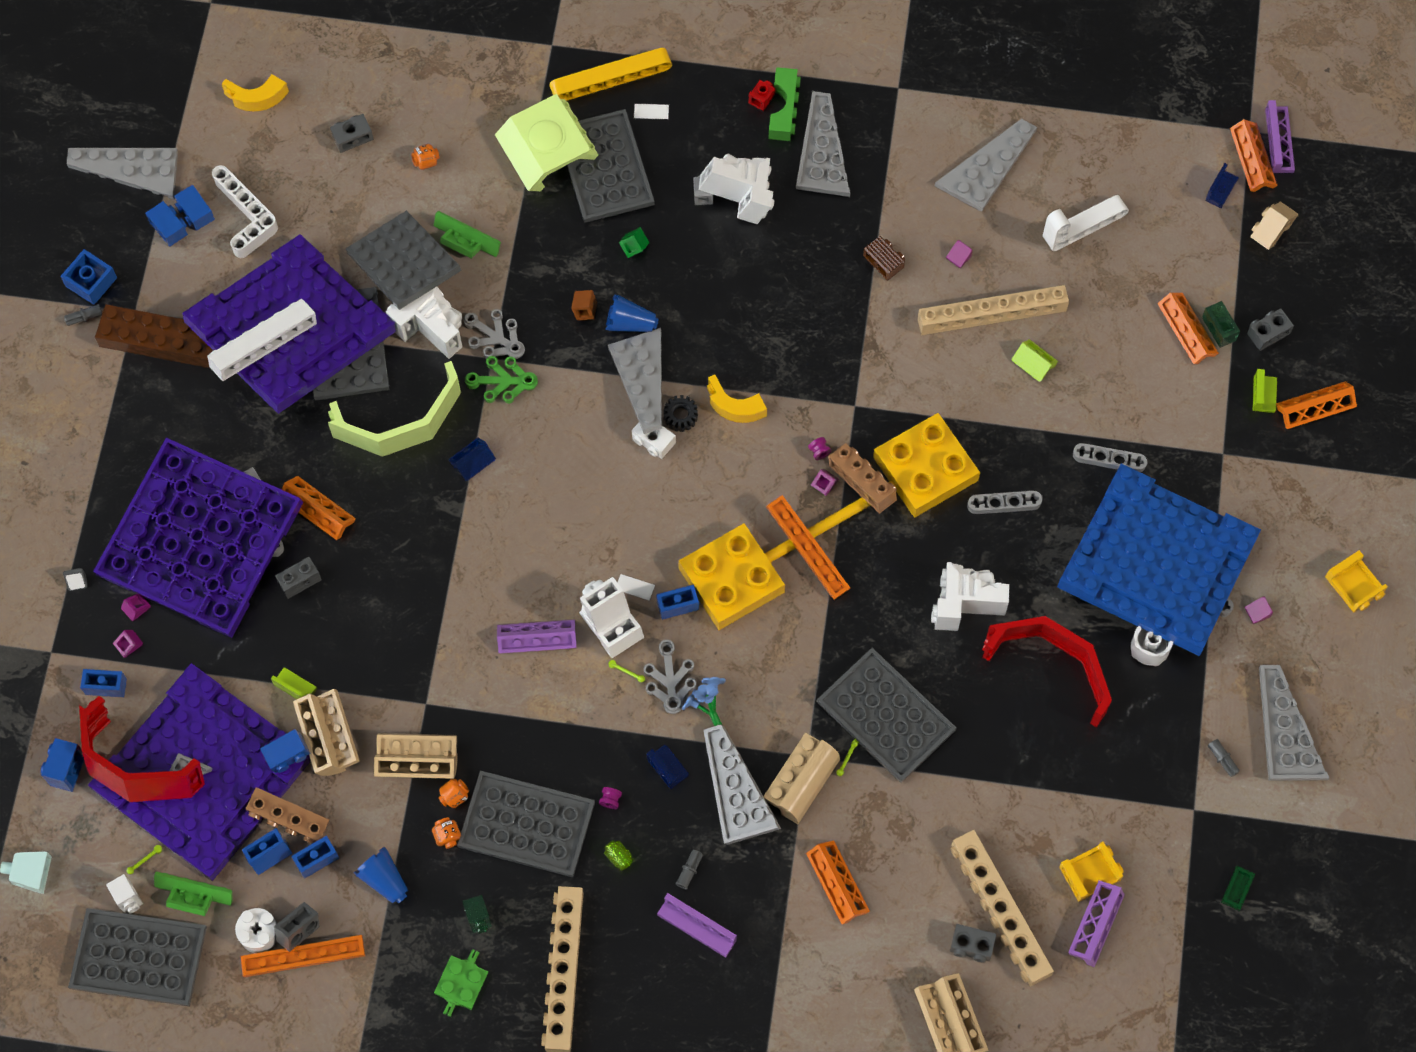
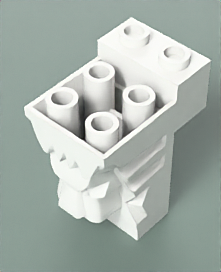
M726 154L723 159L713 157L700 175L699 190L739 202L737 218L758 224L774 206V199H772L773 191L768 190V176L771 172V166H769L770 158H752L750 160L747 158H736L730 154Z
M438 287L433 288L400 310L394 304L388 307L386 314L395 322V333L404 342L417 331H420L448 359L462 348L458 330L462 324V313L451 307V304L443 297L444 294Z
M947 562L946 569H942L940 598H938L937 605H933L931 623H935L934 630L958 631L961 613L1005 616L1009 603V584L995 583L994 575L990 570L974 571L973 569H963L961 565Z
M613 577L605 582L593 580L585 585V589L582 591L583 596L580 597L583 605L579 613L611 658H614L644 638L641 626L630 613L623 589Z

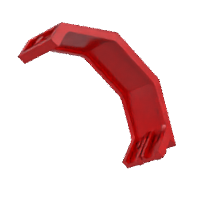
M1046 616L989 626L984 642L985 645L982 648L984 650L983 658L987 661L991 660L1002 642L1036 636L1045 639L1079 660L1083 664L1098 704L1090 724L1096 728L1098 727L1112 699L1094 646Z
M98 696L86 708L79 705L82 754L88 775L127 801L140 802L192 798L205 785L200 762L195 758L179 771L127 773L94 751V738L111 722L107 718L108 711L103 704L105 699Z

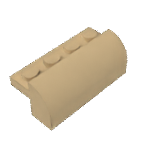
M332 689L319 696L308 694L293 701L305 743L311 753L309 756L315 774L321 776L335 775L346 771L345 768L360 762L338 690Z
M378 733L377 754L374 757V777L454 779L457 770V735Z
M805 733L763 796L764 799L780 809L781 815L799 824L840 761L839 753L824 740L819 741Z
M959 973L942 977L935 983L918 986L914 989L937 1052L989 1051Z

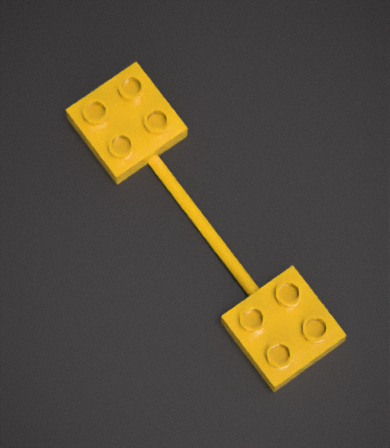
M939 413L874 449V460L889 482L895 486L898 495L914 518L976 483L979 479L980 471ZM860 498L809 527L808 530L815 538L871 505L863 498ZM745 523L678 560V565L688 584L694 585L697 597L717 629L721 630L785 593V584L771 562L796 548L788 539L764 553Z

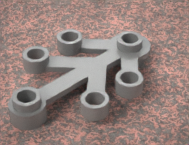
M494 309L491 312L495 331L480 322L475 313H468L464 316L463 321L466 328H477L489 336L482 339L473 336L468 340L471 349L487 346L483 350L485 358L508 355L518 359L524 354V345L517 339V322L515 319H509L506 322V328L510 332V341L504 338L501 310ZM511 323L515 324L514 327H509L508 325ZM477 341V344L472 345L471 342ZM501 344L504 347L494 349L488 345ZM518 347V350L514 351L512 348ZM487 351H492L490 355L486 354Z
M663 640L659 644V652L664 656L666 676L656 670L655 666L651 663L644 666V674L648 677L652 676L664 685L668 690V695L658 689L654 682L647 683L646 692L649 695H655L664 702L663 706L667 713L677 714L682 710L683 698L689 691H693L696 688V680L694 678H687L684 687L677 694L675 687L688 672L694 670V662L686 659L682 664L683 666L674 675L672 654L675 651V646L671 640ZM665 647H669L671 650L669 652H665L663 649ZM690 663L692 667L686 668L685 664ZM650 667L653 671L648 673L646 669ZM693 682L694 686L689 687L687 686V683ZM654 686L655 690L649 691L648 687ZM674 702L677 706L672 708L670 703Z

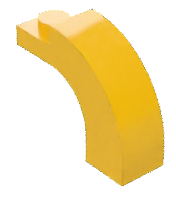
M273 74L262 86L255 89H244L227 79L222 82L224 94L233 100L236 108L254 112L269 109L282 101L289 92L287 83Z
M716 375L708 377L707 389L711 395L710 405L720 416L739 423L754 422L767 417V408L759 393L747 399H734L724 392Z

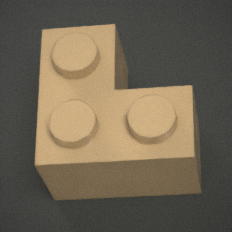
M1282 202L1272 204L1262 213L1263 219L1261 222H1257L1252 228L1253 234L1251 238L1269 250L1274 247L1282 233L1290 228L1298 213Z

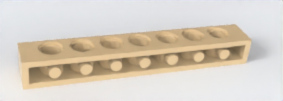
M1062 285L922 308L918 312V323L921 335L1066 312L1069 299L1066 287Z
M975 830L954 839L951 845V852L956 859L959 858L963 874L965 876L968 875L972 881L970 883L972 890L975 894L978 893L982 899L980 900L982 908L991 915V924L995 929L998 928L1001 933V942L1010 949V957L1015 965L1018 964L1020 967V975L1025 983L1028 982L1031 987L1052 976L1054 970ZM967 852H972L975 854L976 858L970 860L966 857L965 854ZM981 869L985 872L986 876L979 877L975 871ZM992 887L996 893L989 895L986 893L985 888ZM998 904L1003 905L1006 911L1000 913L995 909V906ZM1005 923H1013L1015 925V929L1008 930L1005 927ZM1022 940L1025 943V947L1018 948L1015 945V941ZM1025 959H1034L1035 966H1028Z
M558 886V892H554L553 904L557 905L556 912L552 913V924H555V932H551L550 944H553V952H549L548 964L552 965L551 972L547 973V985H550V993L545 995V1005H548V1013H544L543 1025L547 1026L546 1034H542V1046H545L546 1052H571L584 893L583 888ZM566 905L573 907L570 913H564L562 908ZM569 925L571 930L568 933H562L560 931L561 927ZM567 945L570 949L567 953H560L558 951L560 946ZM560 965H566L568 970L561 974L557 972V968ZM559 985L566 987V991L562 994L555 992L556 987ZM561 1005L565 1010L562 1014H555L553 1012L554 1008ZM555 1026H561L563 1031L561 1034L555 1035L552 1033V1029Z

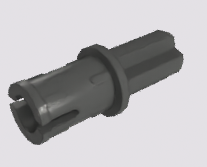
M99 304L86 309L80 308V311L65 315L64 319L67 326L102 316V311Z
M1218 739L1212 741L1208 748L1217 758V763H1221L1230 777L1238 774L1239 768L1231 759V754L1227 753Z
M692 850L686 864L682 866L683 870L676 882L678 887L685 890L688 889L693 875L697 874L696 869L703 857L700 851Z

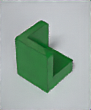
M641 227L625 234L619 241V244L629 258L642 252L649 244V241Z

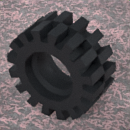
M680 395V398L674 396V400L670 398L668 400L669 403L666 402L664 420L670 429L675 428L676 432L681 429V432H685V428L690 430L691 426H695V422L698 420V410L693 399L690 401V397L687 396L685 399L684 395ZM678 408H684L688 411V416L684 419H677L673 413Z

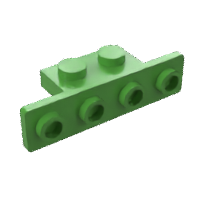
M440 211L436 212L434 227L446 232L440 239L441 244L471 259L480 250L494 257L498 256L501 244L499 240Z
M155 872L154 886L171 891L166 901V907L205 916L212 901L229 906L233 902L232 890L225 887L193 881L168 873Z

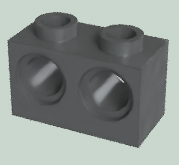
M1282 309L1273 310L1266 314L1265 318L1253 321L1247 334L1259 351L1291 334L1294 325ZM1273 322H1277V323H1279L1281 326H1277V325H1275Z
M303 902L274 926L275 940L290 952L319 928L318 913Z
M956 924L950 952H953L957 957L965 958L969 956L973 957V960L985 963L991 959L996 934ZM964 938L967 940L968 945L960 946L957 940ZM977 944H986L988 950L980 951Z

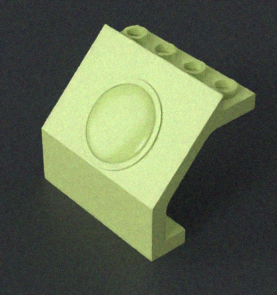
M557 94L511 116L495 134L528 191H542L545 187L542 183L545 177L578 159L595 160L598 156L594 144L587 137L586 131L581 127L578 118L573 114L569 103L565 99H560Z

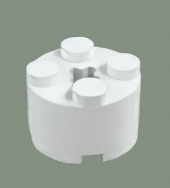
M1138 626L1131 641V654L1133 658L1142 664L1159 666L1168 657L1173 642H1169L1161 636H1156L1153 632H1148Z
M260 908L246 910L241 914L236 923L235 932L245 949L252 953L268 951L277 944L274 926L277 922L272 914ZM260 928L261 931H258L257 934H255L254 931Z

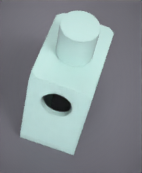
M48 852L15 853L13 862L3 861L1 863L0 873L10 874L9 881L15 886L44 894L52 856Z

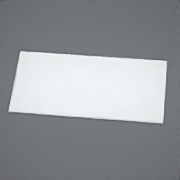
M635 104L634 118L668 119L669 105Z
M620 574L617 582L624 593L650 600L655 587L653 584Z

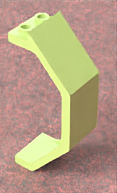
M452 361L444 363L448 382L423 419L375 434L344 422L337 401L329 403L331 410L328 411L331 420L328 424L333 438L382 457L433 439L461 394L458 376Z

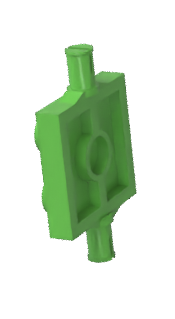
M472 949L467 960H461L451 955L435 989L434 994L448 1002L443 1014L451 1017L455 1006H463L472 1010L488 975V971L474 964L479 955L478 951L475 952Z

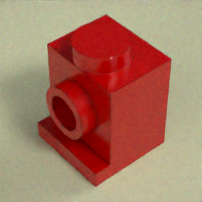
M759 80L752 92L750 91L748 103L764 111L775 96L774 85L768 80L764 82Z

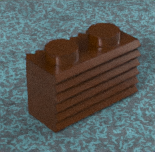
M879 236L864 248V258L887 281L905 266L903 254L899 251L896 252L888 239L884 240Z

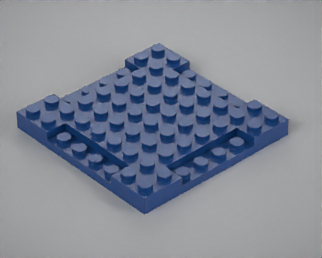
M1121 463L1082 540L1060 578L1057 588L1125 621L1140 626L1148 632L1151 631L1154 635H1159L1169 642L1172 641L1173 644L1200 656L1261 529L1227 513L1225 516L1217 514L1154 484L1155 479Z

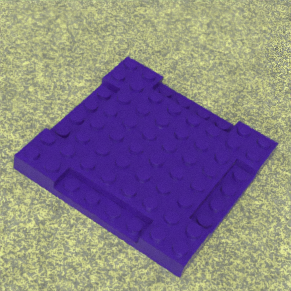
M301 234L272 252L270 260L216 296L211 293L182 313L184 322L214 351L241 336L245 331L254 328L260 322L269 319L275 313L284 310L293 302L303 299L315 312L316 325L237 372L278 414L396 332L395 322L372 300L368 302L325 262L324 256Z
M166 438L93 572L98 577L140 594L232 638L250 605L249 600L283 535H287L303 501L295 495Z
M191 663L166 692L167 696L121 751L117 755H113L109 761L127 773L165 772L170 770L178 753L212 767L211 772L203 775L205 785L192 798L140 802L127 801L94 778L88 786L213 881L264 819L261 817L259 820L248 816L249 812L246 811L255 788L257 787L281 798L308 766L311 759L307 755L305 760L289 765V768L284 772L275 773L272 771L260 748L287 733L268 722Z

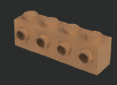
M845 443L828 456L830 467L879 514L897 501L895 486L884 480L883 475L879 471H875L868 460H863L855 448H850Z
M257 787L246 807V811L249 812L248 816L257 820L260 817L268 820L266 824L275 828L282 826L286 828V833L295 837L297 834L304 836V841L311 844L323 837L330 822L327 818Z

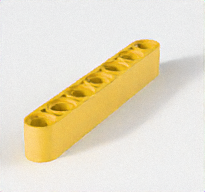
M658 48L557 78L551 81L549 86L553 95L557 94L560 99L567 101L667 71L672 67V63L666 48Z

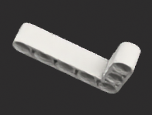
M216 166L212 171L216 186L252 221V223L236 234L230 242L234 255L238 258H245L277 232L278 225L274 215L225 166Z
M1115 195L1069 219L1066 218L1061 209L1055 210L1046 219L1043 238L1052 251H1057L1124 217L1129 212V209L1120 196Z

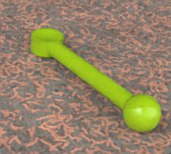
M615 660L609 661L610 668H617L638 679L640 683L645 681V676L637 675L617 665Z
M856 739L852 741L851 748L849 749L840 769L836 771V774L838 776H842L844 774L843 770L854 748L859 743Z
M156 845L151 853L134 866L128 867L126 872L133 874L136 868L156 853L160 854L162 847Z

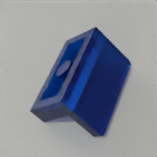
M1224 163L1210 187L1205 200L1221 209L1239 177L1226 171L1228 166L1226 163Z
M478 437L448 460L452 466L459 470L463 478L468 481L495 461L496 458L487 443Z
M667 745L662 746L657 751L652 749L646 753L647 760L670 789L689 776V773Z

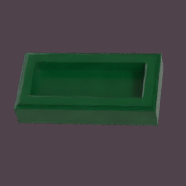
M1236 866L1221 903L1240 911L1255 873Z

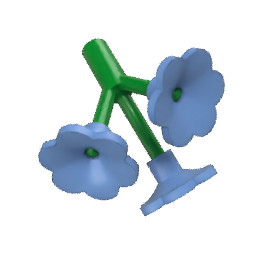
M719 677L703 678V685H700L698 690H693L683 705L682 710L689 706L695 709L699 708L710 716L714 726L722 725L716 712V695L719 693L718 685L724 684L726 679ZM700 703H707L709 710L700 705Z

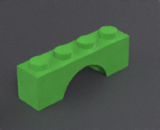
M776 67L775 93L783 97L786 105L779 112L771 114L769 139L790 141L791 134H795V123H792V121L797 116V108H794V103H798L799 92H796V87H800L801 77L797 76L798 69Z

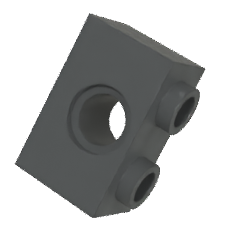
M364 114L355 115L349 120L338 122L330 127L332 137L340 153L374 140L372 130Z
M310 557L275 575L287 599L322 580Z

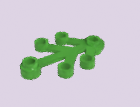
M489 356L486 359V364L488 368L493 369L499 376H478L474 372L468 373L465 376V384L469 389H476L480 384H499L493 390H488L484 393V399L487 403H493L496 397L510 385H517L512 391H505L503 393L504 402L510 404L522 391L533 390L538 384L537 376L531 372L525 373L516 364V359L511 356L505 359V366L508 369H512L518 377H511L498 364L497 358L494 356ZM490 361H495L494 364H489ZM509 361L514 362L512 365L507 364ZM474 377L475 380L470 381L469 378ZM526 379L532 380L531 382H525ZM488 395H493L491 399L487 398ZM507 395H511V396H512L511 399H506L505 397H506Z

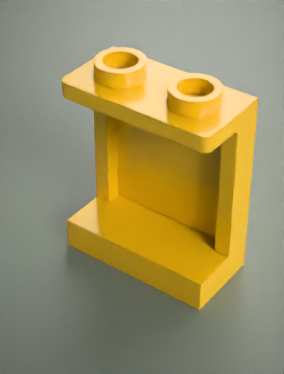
M1360 550L1331 568L1325 576L1353 613L1359 609L1361 611L1365 610L1374 599L1378 601L1383 598L1388 588L1386 584L1382 586L1362 561L1364 555Z
M1104 841L1071 860L1066 859L1059 866L1078 902L1093 895L1099 880L1113 885L1123 878V868L1118 862H1115L1112 857L1114 855L1109 845H1105Z

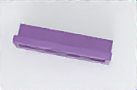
M1269 100L1265 113L1273 173H1294L1295 166L1288 106L1276 107V100ZM1277 112L1284 113V118L1281 121L1278 120ZM1279 126L1286 131L1283 137L1279 134ZM1281 142L1287 146V150L1284 153L1281 151ZM1283 158L1289 162V167H1282Z
M575 620L497 625L498 652L513 653L577 648Z
M1098 881L1069 949V955L1083 959L1087 965L1095 967L1125 895L1121 887ZM1102 887L1112 890L1109 897L1101 900L1099 893ZM1101 905L1103 908L1102 914L1093 918L1091 913L1093 908ZM1094 923L1096 928L1094 933L1086 936L1084 933L1085 926ZM1086 941L1088 948L1085 954L1075 951L1078 944Z
M667 893L664 898L665 902L658 911L657 916L726 958L737 941V935Z

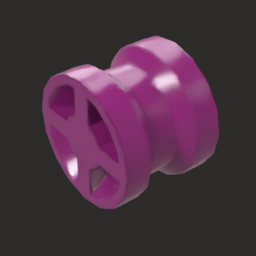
M824 437L817 438L808 445L809 450L814 453L813 457L815 460L827 457L832 451L826 445Z
M603 787V797L599 800V804L606 808L618 809V799L621 797L622 792L614 788Z

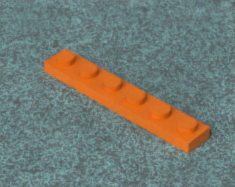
M781 495L768 504L766 508L833 600L850 589L849 585L784 496Z
M357 935L300 945L290 952L283 948L241 956L243 977H250L364 957L363 936Z

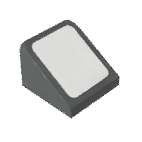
M82 568L63 572L69 591L87 588V578Z

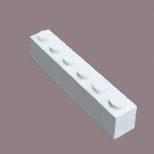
M303 299L293 302L284 310L275 313L269 319L245 331L241 336L212 351L207 356L209 367L222 381L228 379L316 325L315 312Z

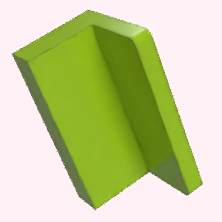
M1030 339L1022 342L1012 357V361L1039 382L1059 362Z
M1257 369L1254 375L1253 411L1275 413L1277 378L1265 376L1264 369Z
M285 667L277 677L274 675L271 677L274 686L295 699L308 694L314 695L317 690L316 686Z

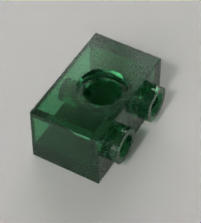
M1220 301L1206 307L1202 319L1219 348L1235 342L1240 330L1224 303Z
M480 895L462 901L472 932H477V934L487 932L488 928L492 927L483 896Z

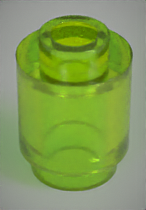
M613 840L606 845L604 854L616 868H620L623 871L632 864L631 853L620 841L615 842Z

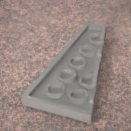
M812 91L796 189L850 197L831 94Z
M1020 119L935 182V187L982 212L1035 134L1037 127Z
M68 148L67 166L78 171L97 174L101 178H110L124 185L146 189L154 194H162L170 199H174L178 150L177 148Z
M661 328L652 330V332H646L608 345L610 354L644 434L662 429Z
M1260 665L1259 676L1268 781L1329 780V775L1325 772L1322 759L1314 747V741L1303 716L1300 715L1296 700L1292 697L1289 684L1281 666Z
M717 725L703 730L724 844H732L781 829L726 728L723 725Z

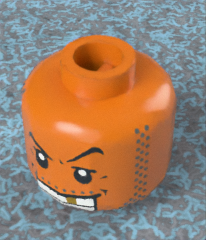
M431 144L417 146L414 148V152L411 153L414 166L421 170L436 166L437 159L440 158L437 148H433Z
M451 779L440 787L439 792L441 796H439V800L445 807L448 805L451 808H456L468 799L467 793L469 789L461 779Z
M449 817L435 822L432 833L438 846H445L446 849L456 846V841L461 837L457 822L450 820Z

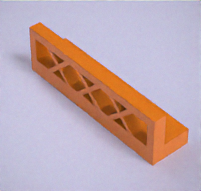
M1243 119L1231 127L1230 130L1249 189L1256 192L1263 186L1275 188L1277 183L1258 125Z
M1169 293L1157 303L1193 364H1199L1206 357H1215L1219 354L1183 293Z
M1346 381L1276 403L1277 410L1283 414L1285 428L1287 429L1357 407L1354 386ZM1349 395L1350 403L1346 405L1340 404L1343 397ZM1326 402H1334L1330 410L1325 411L1322 409ZM1314 406L1317 408L1312 416L1305 415L1309 407ZM1299 413L1296 421L1290 422L1289 414Z
M299 476L285 482L281 489L301 498L303 504L299 513L335 540L340 539L345 528L355 522V517Z
M834 840L817 844L806 853L841 924H846L855 917L870 912ZM829 847L831 849L833 856L828 853L826 848ZM836 866H838L841 869L842 874L838 872ZM845 884L849 885L851 892L847 890ZM854 901L858 903L861 910H857Z

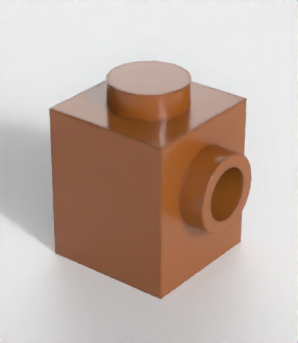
M593 290L575 291L571 308L576 320L595 318L598 302Z

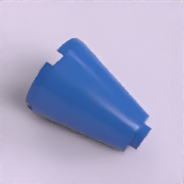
M614 294L612 298L614 304L610 305L605 330L652 332V329L657 328L658 318H656L655 313L620 295Z
M383 847L377 855L374 854L365 861L354 874L392 904L395 901L399 904L407 897L405 893L408 889L388 850Z

